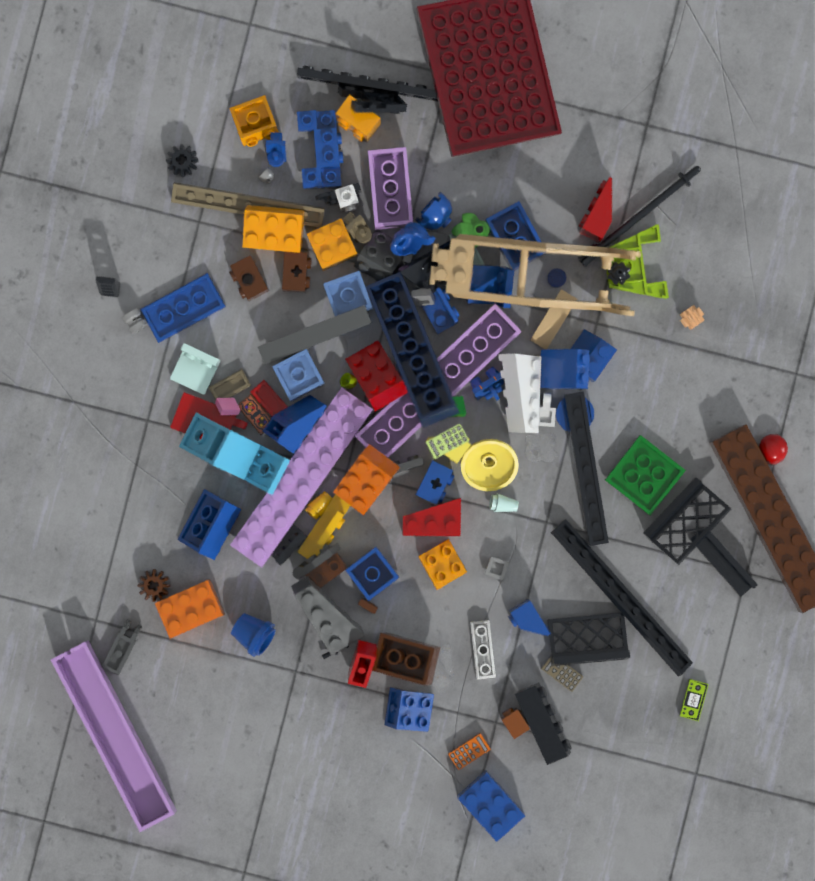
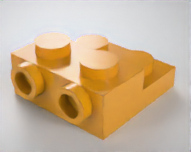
M265 95L229 108L243 146L253 147L262 139L270 140L272 132L279 133Z

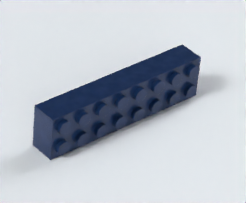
M399 272L365 286L423 428L458 414V408L402 274Z

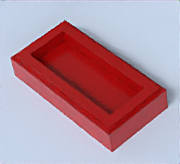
M265 380L250 391L271 417L288 407Z

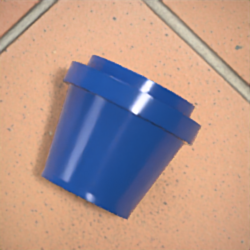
M244 613L233 626L231 635L248 650L249 655L255 657L256 655H261L267 649L276 630L272 622H265Z

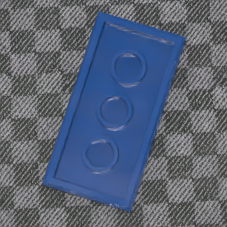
M206 273L140 310L157 342L160 343L226 306L209 274Z

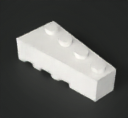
M498 354L499 361H502L503 370H500L501 378L505 380L506 389L503 390V394L508 403V406L505 407L508 432L539 433L541 356Z

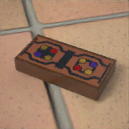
M250 394L238 406L256 431L262 435L264 434L263 429L271 417L254 396Z

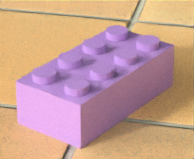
M406 147L369 150L368 158L375 230L403 228L407 223L413 222Z

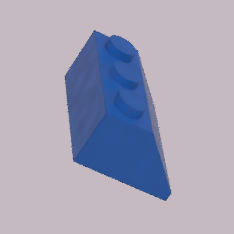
M204 489L177 540L194 551L215 560L233 524L238 518L241 508Z

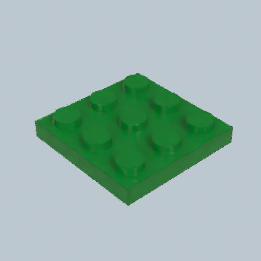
M639 435L606 477L605 481L651 516L686 470L643 436Z

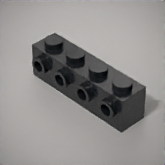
M538 682L518 691L515 696L546 764L549 765L568 757L572 749L571 744L563 736V727L554 716L555 709L553 705L547 701V692L544 686H541Z

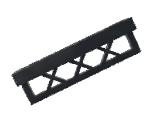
M712 532L697 545L696 548L740 597L758 585ZM696 534L689 539L691 542H694L696 539Z

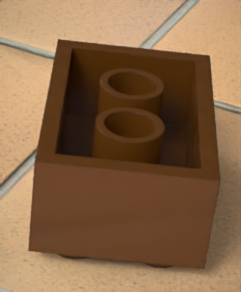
M388 632L380 633L372 671L424 686L432 685L441 647Z

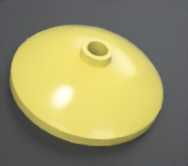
M484 439L472 444L461 459V472L465 481L472 487L482 491H496L506 487L515 478L519 467L514 449L507 443L497 439Z

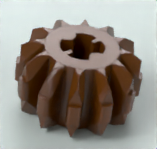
M153 569L152 575L149 571L145 572L147 578L140 576L139 579L144 583H139L138 587H144V590H141L139 593L140 595L145 592L147 593L144 598L145 600H148L152 595V602H156L157 596L160 600H163L162 593L165 595L169 594L164 588L171 587V584H165L164 582L169 580L168 576L163 579L161 578L164 574L163 571H160L157 576V570ZM151 581L158 582V590L150 588V585H152Z

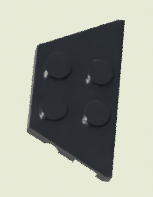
M451 240L439 246L438 249L450 250ZM432 251L398 269L402 275L419 288L431 289L432 293L436 291V288H442L447 285V281L435 280V285L429 284L431 266L438 267V262L431 261Z

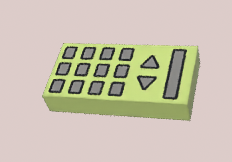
M458 424L426 441V444L434 459L468 442L469 439L462 426Z

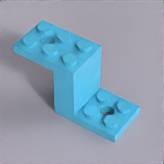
M195 413L179 445L180 448L207 463L235 475L273 495L290 462L289 459L223 427L199 413ZM269 466L268 472L265 474V470Z

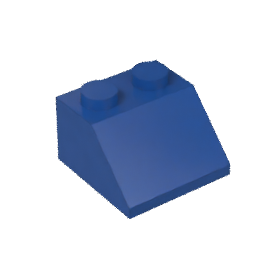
M585 329L570 348L589 350L588 376L592 382L596 381L617 351L609 343Z
M529 599L509 610L511 615L508 618L514 627L518 626L521 630L541 635H550L549 630Z

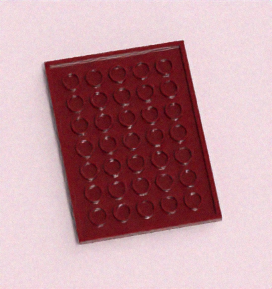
M447 0L416 7L451 157L562 134L531 0Z

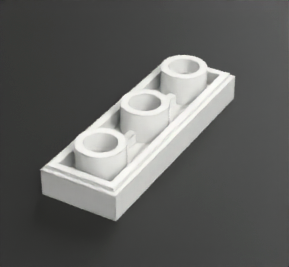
M490 621L470 622L477 680L495 678ZM480 647H486V652L481 653L479 651Z

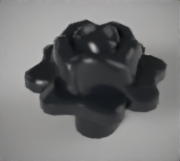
M614 262L611 270H607L610 273L607 277L613 281L614 285L618 283L623 285L630 278L628 274L630 268L626 267L623 262L619 264Z

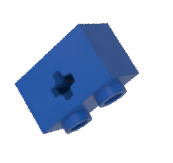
M432 460L416 495L435 505L438 502L442 503L446 492H444L446 484L450 486L455 475H452L453 470ZM439 478V483L442 484L441 487L433 489L431 480Z

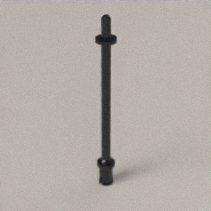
M695 166L685 175L681 172L678 173L679 180L601 243H593L591 246L608 247L684 184L688 187L691 186L689 180L701 171V168ZM581 255L578 257V260L583 263L584 267H587L593 260L601 256Z

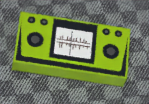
M689 679L679 714L680 717L699 721L709 684Z

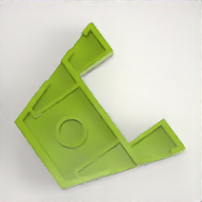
M659 224L609 247L641 252V257L636 256L635 260L614 258L611 267L614 262L618 264L623 262L626 267L630 268L628 273L630 278L623 285L619 283L614 285L613 281L607 277L610 289L662 299L669 298L667 281L646 283L641 245L661 242Z

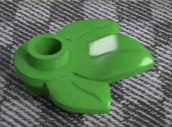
M464 213L462 214L463 222L455 225L451 231L456 237L460 234L487 237L490 233V228L485 221L479 220L475 214ZM478 227H483L481 233L477 232Z

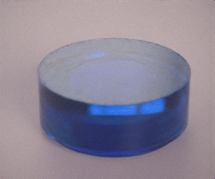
M552 269L547 275V282L551 287H562L566 282V274L562 269Z

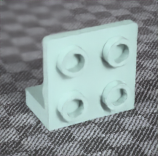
M183 343L181 356L170 379L204 395L221 360Z

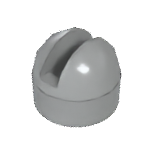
M269 167L258 177L265 184L271 183L275 178L274 172Z

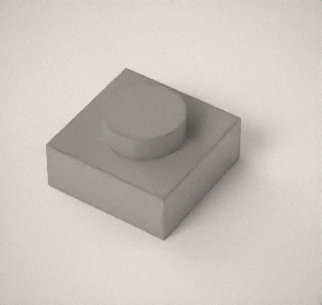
M420 288L412 290L411 297L415 306L434 305L435 298L431 289Z
M491 556L485 575L503 581L509 562Z

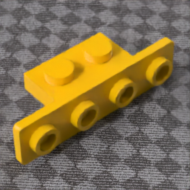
M335 494L322 517L319 518L298 550V553L308 559L314 554L318 556L325 544L330 545L335 537L332 533L336 528L340 529L345 522L343 517L350 508V505Z

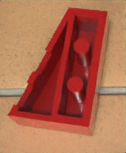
M461 498L403 516V536H461Z

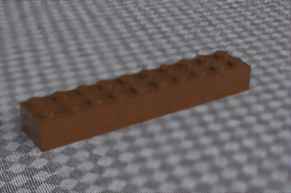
M747 424L742 425L709 442L798 612L804 613L815 607V553Z

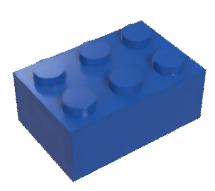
M520 201L485 219L492 237L541 242ZM499 248L509 268L513 270L519 269L521 250ZM529 251L528 263L545 255L546 252Z
M487 770L481 773L457 795L459 801L496 842L525 817L520 807Z

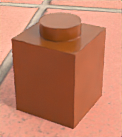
M511 707L502 713L503 717H501V720L514 739L530 729L517 707L515 709Z

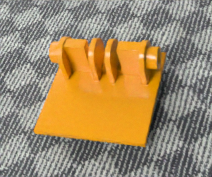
M449 539L418 556L436 590L467 573Z

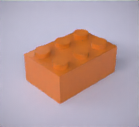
M369 444L333 493L362 515H365L400 467Z
M210 579L154 603L170 639L225 615Z

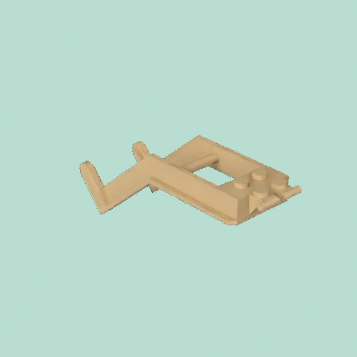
M460 234L456 238H451L450 250L438 249L439 244L433 243L431 261L438 262V267L431 266L429 284L435 285V280L447 281L446 293H451L454 298L535 307L597 310L634 316L635 311L630 310V306L610 303L608 290H599L596 301L526 297L524 293L529 251L601 256V269L611 270V263L614 261V258L635 260L636 256L641 257L640 251ZM475 245L521 250L517 295L471 290Z

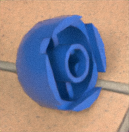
M442 192L438 193L439 198L434 196L423 208L421 218L417 216L415 219L425 229L437 230L441 226L445 228L452 220L449 218L452 213L451 202Z

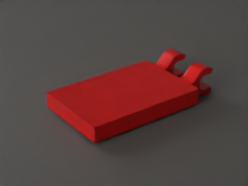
M184 392L170 428L186 433L195 413H199L232 430L233 425L246 430L248 423L237 419V415H221L216 404Z

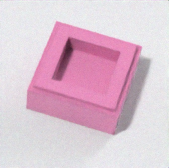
M216 398L215 404L221 415H239L240 408L235 398Z

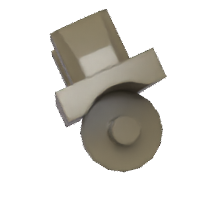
M349 212L343 218V221L347 224L345 228L356 243L369 242L372 238V232L361 215L356 217L352 212Z

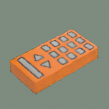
M481 733L448 753L457 769L460 770L491 750Z

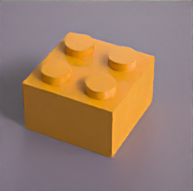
M349 95L336 112L338 125L346 131L347 129L351 130L354 133L353 136L360 142L364 140L368 143L380 127L381 118L375 113H354L350 107L351 100L356 99Z
M342 218L307 233V237L323 271L358 256Z

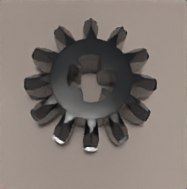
M180 144V150L174 146L173 150L175 153H167L171 157L166 159V163L171 164L168 167L169 171L174 170L173 174L175 176L180 172L181 177H185L186 171L189 175H192L190 169L197 170V166L193 163L199 162L198 158H193L197 155L196 151L190 152L191 146H187L184 150L183 144ZM181 157H184L185 160H187L184 161L183 165H181L180 162H178L181 160Z

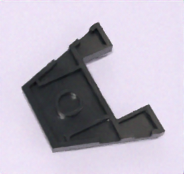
M338 85V94L341 97H348L350 95L353 98L362 99V101L351 100L350 108L354 113L389 112L399 114L400 112H406L407 104L398 94L375 90L373 93L365 92L362 88L356 87L355 90L345 89L346 86Z

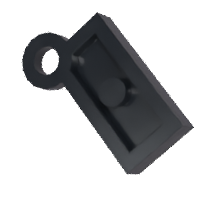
M356 183L353 186L357 197H359L358 194L362 192L359 183ZM335 190L315 196L316 201L324 199L325 204L329 203L330 206L338 204Z

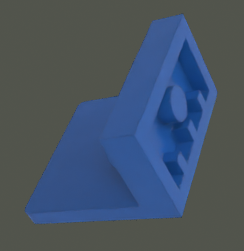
M473 265L471 290L512 295L515 270L506 266ZM472 299L466 300L467 303L472 304H496L502 308H510L511 304Z
M440 287L436 288V292L433 293L435 298L434 305L422 306L437 335L458 324L460 316L455 306L451 307L449 305L450 297L446 290H441Z
M390 687L384 725L398 730L428 732L434 694L405 691Z

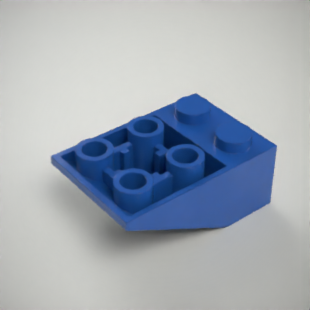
M308 395L273 415L263 429V432L294 454L302 445L306 435L312 431L315 422L324 414L327 406L313 396Z

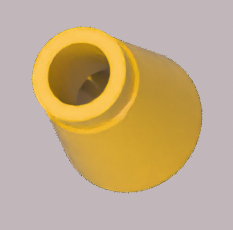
M324 491L307 504L305 511L315 520L319 517L321 518L332 497Z

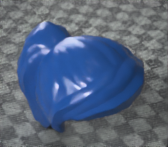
M409 222L393 236L390 245L391 251L396 256L417 254L422 245H431L435 241V237L430 236L427 230L419 223Z

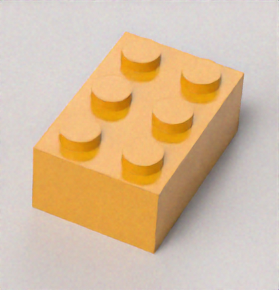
M247 205L244 212L242 248L300 253L303 243L305 210Z

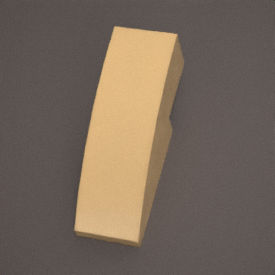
M562 289L555 298L577 300V298ZM549 308L530 341L546 350L571 309Z

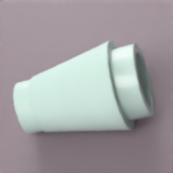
M498 493L496 495L492 494L489 509L494 512H517L519 502Z

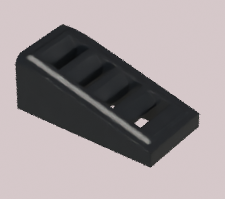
M96 277V284L100 295L119 297L121 283L118 280L108 277Z

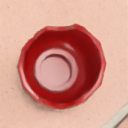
M769 434L763 437L759 443V449L769 465L779 464L788 453L786 440L778 434Z

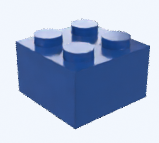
M377 546L345 570L368 601L399 578Z

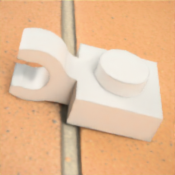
M543 393L542 407H539V426L555 427L556 408L550 407L551 394Z

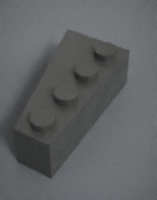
M308 576L291 586L295 597L331 655L365 636L361 626L352 620Z

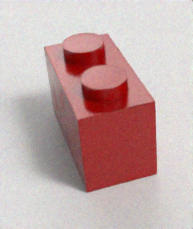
M358 640L348 672V684L367 687L376 659L377 644Z

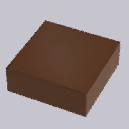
M361 598L358 603L359 606L373 614L378 609V606L365 598Z

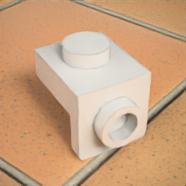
M353 185L335 190L341 211L345 210L347 213L356 210V206H359V201Z

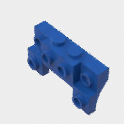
M298 111V131H314L317 164L316 168L302 169L303 189L342 188L340 163H344L343 152H339L338 144H342L341 133H337L336 111Z

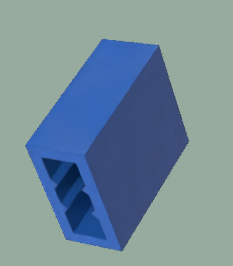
M541 350L540 388L588 389L589 350Z

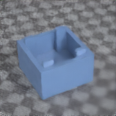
M360 271L323 283L334 316L363 305L366 306L367 311L373 309Z
M307 349L272 366L291 402L325 385Z

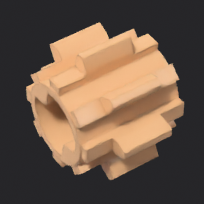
M692 305L680 314L682 318L680 321L685 328L688 326L691 330L705 320L702 317L704 313L700 307L696 308L695 305Z

